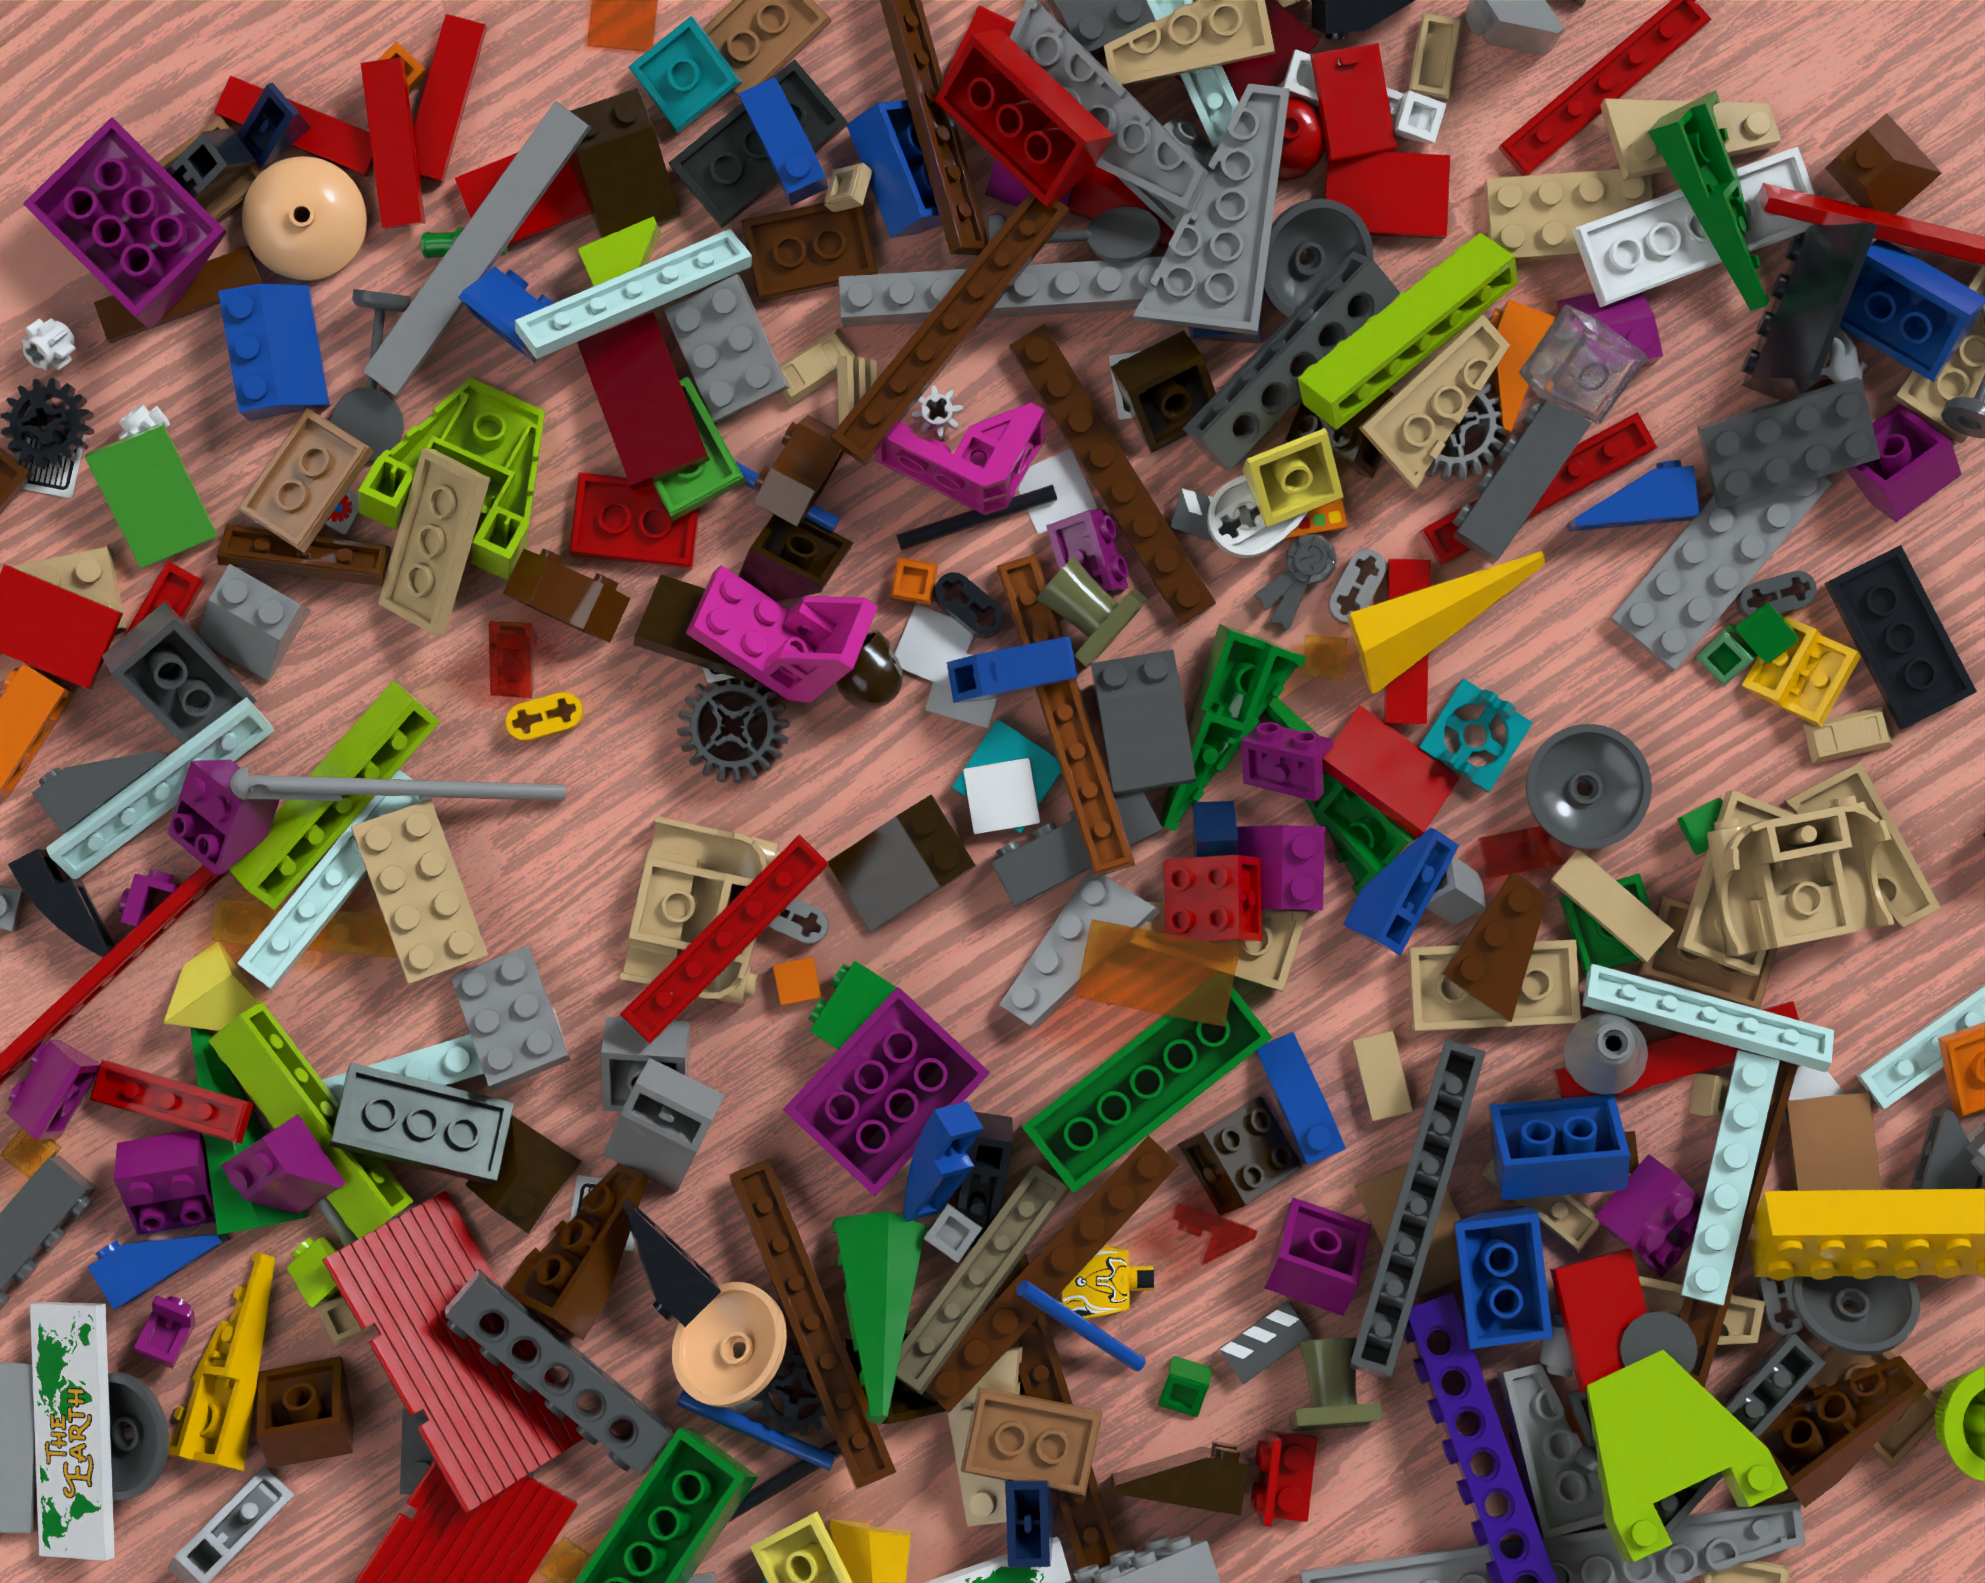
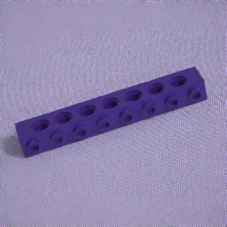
M1447 1293L1413 1305L1403 1337L1406 1344L1413 1342L1419 1358L1413 1360V1365L1420 1383L1428 1382L1433 1399L1427 1400L1428 1407L1434 1423H1442L1448 1439L1442 1441V1446L1449 1464L1457 1463L1462 1480L1456 1481L1457 1488L1464 1505L1472 1504L1477 1520L1471 1522V1527L1479 1547L1487 1546L1492 1561L1485 1563L1491 1582L1515 1583L1520 1576L1529 1574L1533 1576L1536 1583H1558L1473 1349L1468 1348L1466 1327L1454 1294ZM1435 1330L1442 1331L1448 1338V1348L1440 1355L1431 1353L1427 1347V1337ZM1451 1370L1458 1372L1463 1380L1462 1389L1455 1395H1448L1441 1386L1443 1375ZM1464 1411H1471L1477 1418V1428L1470 1435H1462L1456 1428V1419ZM1485 1451L1491 1457L1492 1466L1487 1474L1477 1476L1471 1470L1470 1461L1474 1454ZM1500 1492L1506 1499V1509L1499 1516H1490L1485 1509V1501L1490 1494ZM1515 1533L1521 1541L1520 1551L1515 1556L1505 1557L1500 1550V1541L1506 1534Z

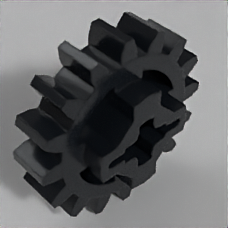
M50 378L47 387H45L39 379H33V390L29 391L20 385L17 388L21 397L18 400L7 398V403L13 409L11 413H1V418L10 423L9 427L1 430V434L6 438H13L7 447L14 453L21 452L20 460L29 464L34 459L35 466L40 469H45L48 460H50L51 464L59 469L62 468L63 457L66 456L73 462L77 460L74 452L77 447L85 450L88 449L89 446L82 438L83 435L94 434V429L85 425V421L93 418L94 414L88 409H81L87 403V399L81 394L74 396L76 389L70 384L66 383L61 388L59 381L55 378ZM52 398L63 400L69 406V409L63 407L56 409ZM50 416L54 421L48 423V430L45 431L41 426L47 424V417ZM30 438L33 440L39 438V443L43 446L44 450L33 448L26 439Z
M790 1343L786 1346V1355L783 1356L779 1367L795 1362L793 1371L784 1377L774 1376L769 1384L751 1400L762 1401L763 1406L758 1410L757 1415L761 1417L769 1414L772 1417L768 1426L770 1429L781 1423L784 1424V1435L788 1436L792 1427H798L801 1436H806L808 1424L812 1423L817 1430H820L823 1427L820 1417L826 1415L822 1405H820L813 1413L798 1417L800 1409L807 1404L821 1403L801 1353H795L794 1346ZM795 1379L801 1380L802 1388L808 1390V1394L802 1393L799 1400L791 1398L792 1391L785 1387V1385L792 1386ZM769 1392L779 1396L785 1406L783 1413L774 1406Z

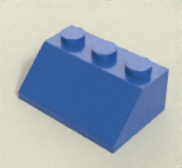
M908 100L877 103L847 123V128L861 163L866 164L872 169L869 186L872 189L890 237L920 234L942 225Z
M1877 239L1870 245L1839 327L1934 382L1970 332L1985 305V297L1891 242Z
M254 284L218 291L239 413L251 421L305 411L306 408L312 410L329 407L330 402L310 286Z
M1614 1094L1489 1104L1494 1168L1502 1200L1627 1190L1631 1155Z
M1528 1206L1485 1211L1454 1222L1468 1348L1475 1349L1553 1338L1538 1212Z

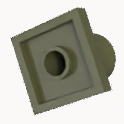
M1075 556L1061 568L1036 599L1057 612L1089 638L1074 655L1086 667L1099 658L1148 601L1143 594L1135 589L1118 603L1088 574Z
M1329 1338L1299 1343L1306 1367L1311 1408L1295 1409L1290 1414L1291 1432L1374 1426L1382 1421L1381 1403H1357L1356 1369L1349 1368L1357 1338Z

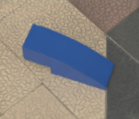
M968 1101L934 1109L925 1124L916 1144L908 1173L903 1213L907 1222L940 1213L973 1169L974 1164L966 1152L984 1128Z

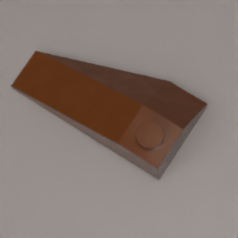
M617 1163L583 1198V1209L568 1223L562 1220L553 1229L557 1235L541 1251L535 1247L525 1257L505 1290L537 1316L555 1327L584 1340L606 1305L631 1231L622 1202L628 1197L639 1207L648 1177L643 1173Z
M1897 1356L1852 1374L1851 1379L1830 1387H1827L1826 1384L1813 1388L1814 1393L1791 1401L1758 1439L1769 1449L1787 1487L1803 1507L1806 1508L1836 1485L1916 1402L1928 1387L1901 1356Z

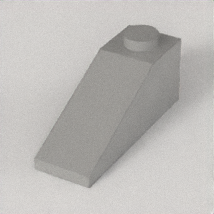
M264 1466L174 1556L168 1569L183 1583H212L294 1497V1494Z

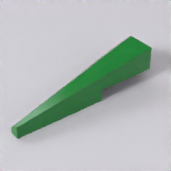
M1713 91L1659 118L1648 130V133L1751 311L1767 306L1770 301L1768 295L1764 294L1755 270L1761 267L1758 255L1750 256L1745 233L1752 229L1737 169L1733 168L1724 142L1729 140L1727 129H1718L1713 106L1720 103L1717 91Z
M1219 624L1188 724L1196 782L1169 787L1159 819L1162 827L1173 831L1178 829L1180 826L1178 822L1190 808L1192 802H1198L1204 795L1203 789L1216 772H1221L1240 748L1241 740L1260 722L1258 717L1273 698L1279 697L1284 690V683L1297 667L1301 668L1305 663L1306 656L1256 635Z
M1273 698L1264 710L1269 721L1278 723L1281 727L1315 732L1279 698ZM1323 770L1324 794L1316 802L1307 799L1305 801L1318 825L1326 827L1337 848L1333 854L1338 863H1345L1355 882L1351 888L1358 896L1361 889L1418 838Z
M190 1027L198 1087L248 1101L243 1089H240L232 1072L219 1058L216 1050L208 1041L212 1038L211 1030ZM253 1108L242 1144L204 1134L218 1235L309 1217L307 1209L296 1214L244 1200L240 1192L231 1185L228 1175L222 1168V1164L266 1135Z
M890 1211L836 1217L831 1226L832 1233L837 1234L839 1243L838 1267H843L847 1286L843 1294L854 1351H859L862 1367V1371L859 1374L860 1385L865 1387L869 1409L866 1413L867 1421L878 1425L888 1417L923 1238L927 1226L914 1220L907 1222L905 1217Z

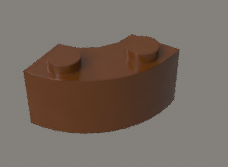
M809 415L798 422V424L792 422L781 444L785 445L784 450L770 468L764 466L755 482L754 488L758 489L759 492L754 503L798 526L817 501L844 453V450L831 442L830 436L835 429Z
M543 548L540 555L523 549L503 594L562 623L610 643L631 599L616 591L619 583L596 573L594 579H591L563 566L564 557Z

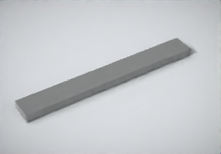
M555 101L365 366L363 372L393 395L399 396L463 308L464 305L458 296L464 289L491 269L592 128L559 102Z

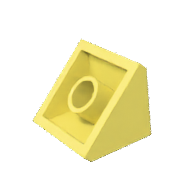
M1325 428L1246 459L1242 468L1266 527L1344 497L1328 432Z
M817 1511L750 1546L768 1583H853Z

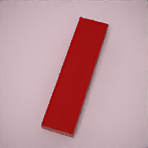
M445 14L413 127L419 177L444 183L487 30L486 25L483 23Z
M397 57L360 63L382 228L391 229L426 224L405 61L403 58Z
M230 75L214 113L218 117L221 116L225 120L242 126L264 89ZM288 99L311 127L291 147L368 177L373 166L370 133L368 131Z
M1389 559L1387 601L1430 587L1431 560ZM1429 654L1385 686L1384 723L1399 725L1427 724Z
M101 1060L89 1099L240 1144L243 1142L254 1103L107 1060Z

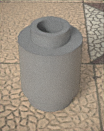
M1551 1313L1553 1338L1543 1339L1539 1363L1548 1365L1547 1373L1572 1377L1574 1366L1561 1314Z

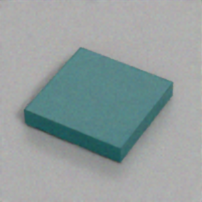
M693 16L687 18L628 66L675 132L679 134L743 83Z
M999 719L995 721L964 768L1029 758L1037 807L1061 773L1058 759ZM962 771L951 788L968 799L964 772ZM1025 826L1014 827L1012 829L1021 834Z

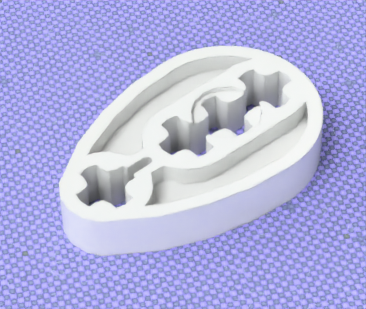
M1242 475L1226 483L1216 492L1209 505L1207 525L1212 539L1223 551L1235 557L1253 558L1267 553L1281 543L1296 529L1308 511L1269 527H1266L1261 514H1259L1253 520L1255 527L1249 528L1247 524H1242L1236 530L1237 537L1232 539L1229 534L1222 536L1219 533L1223 526L1222 519L1227 518L1230 523L1234 522L1240 517V508L1244 507L1247 512H1251L1257 507L1246 477Z

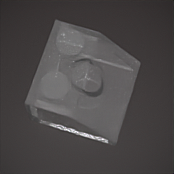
M1566 304L1527 359L1519 374L1538 397L1600 425L1648 356L1598 319Z

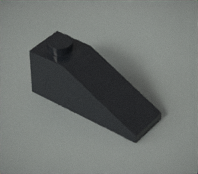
M1312 0L1311 27L1325 33L1327 39L1350 38V32L1366 31L1415 0Z
M232 128L202 132L166 171L204 207L230 188L256 160Z
M974 1112L984 1129L966 1152L974 1167L959 1186L955 1209L982 1227L970 1245L971 1247L975 1246L999 1213L1013 1147L1012 1117Z
M627 1197L622 1202V1206L649 1287L656 1299L653 1306L667 1321L671 1322L676 1318L686 1327L721 1290L713 1276Z

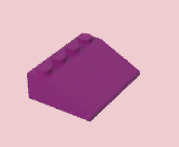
M113 117L23 203L133 316L149 329L181 299L227 233Z
M897 987L783 1110L872 1195L876 1196L913 1156L922 1130L934 1109L964 1102L990 1074V1071L900 987Z

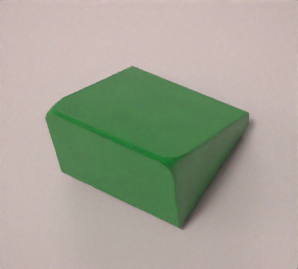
M1770 603L1764 604L1735 627L1736 631L1765 663H1770L1798 641V636L1788 621Z
M1729 623L1696 655V658L1725 686L1756 658L1757 654L1736 631L1735 627Z
M1721 798L1704 803L1677 818L1696 856L1707 851L1709 848L1707 832L1714 831L1715 829L1714 822H1717L1723 803Z
M1173 1356L1168 1367L1158 1405L1198 1417L1209 1388L1212 1369L1209 1366Z

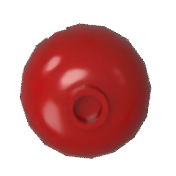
M1289 95L1278 176V180L1284 181L1302 178L1319 163L1326 148L1320 112L1310 102Z

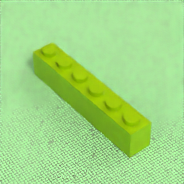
M1481 232L1467 243L1460 245L1455 253L1437 267L1430 269L1425 277L1407 291L1400 293L1390 305L1377 315L1370 317L1360 329L1347 339L1340 341L1330 353L1316 364L1310 365L1298 377L1303 405L1334 429H1339L1478 315L1518 284L1515 256Z
M393 680L308 777L391 779L441 721L418 699ZM341 795L342 801L287 800L275 813L268 836L230 867V872L247 891L275 910L375 795Z
M263 1001L238 1015L208 1040L216 1050L219 1058L241 1083L246 1094L253 1099L268 1119L273 1129L297 1114L300 1116L346 1183L326 1197L342 1217L345 1225L358 1239L378 1229L413 1202L381 1158L329 1146L339 1102Z

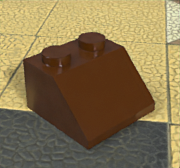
M341 1356L259 1371L256 1438L269 1468L353 1453V1417Z

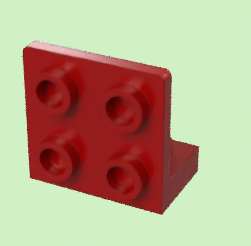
M1227 855L1166 859L1164 861L1165 941L1170 943L1220 940L1262 941L1261 858Z
M1266 1430L1265 1441L1258 1440L1255 1464L1259 1466L1261 1479L1260 1483L1253 1482L1250 1505L1254 1508V1514H1257L1263 1526L1272 1527L1273 1518L1308 1522L1317 1447L1316 1436Z

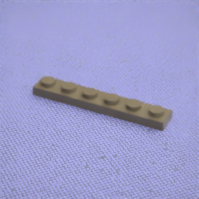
M1035 1164L903 1342L896 1378L922 1395L1070 1192L1068 1186Z

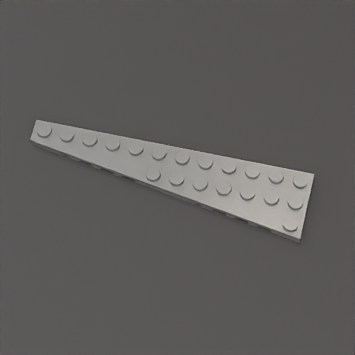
M1797 1499L1756 1504L1752 1507H1734L1688 1514L1669 1535L1672 1545L1634 1563L1623 1561L1607 1526L1581 1529L1552 1538L1542 1539L1558 1583H1684L1693 1580V1577L1715 1570L1721 1571L1736 1566L1743 1561H1752L1806 1543L1800 1502ZM1520 1538L1500 1541V1550L1505 1557L1515 1556L1520 1551ZM1477 1544L1299 1570L1301 1583H1492L1485 1563L1492 1560L1487 1546L1479 1547ZM1525 1574L1520 1576L1515 1583L1536 1582L1532 1575Z

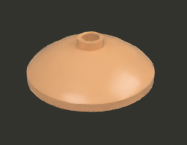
M292 157L272 164L253 181L243 203L242 226L250 249L268 269L289 279L315 281L338 273L356 257L366 236L367 210L357 185L342 169L319 158ZM300 208H306L310 212L309 219L303 223L295 220V212Z
M729 1282L718 1285L721 1292L686 1327L679 1322L675 1331L672 1344V1363L677 1380L691 1397L709 1406L731 1407L750 1400L760 1393L773 1379L784 1356L787 1332L784 1316L779 1305L767 1292L745 1282ZM746 1347L744 1354L740 1357L741 1350Z

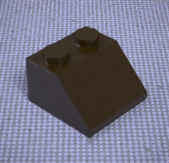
M1184 330L1111 366L1121 396L1151 453L1187 436L1188 434L1183 428L1216 394L1203 356Z

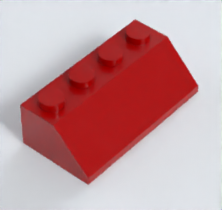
M1001 29L971 35L934 99L939 106L1046 207L1052 206L1096 166L1114 137L1104 125Z

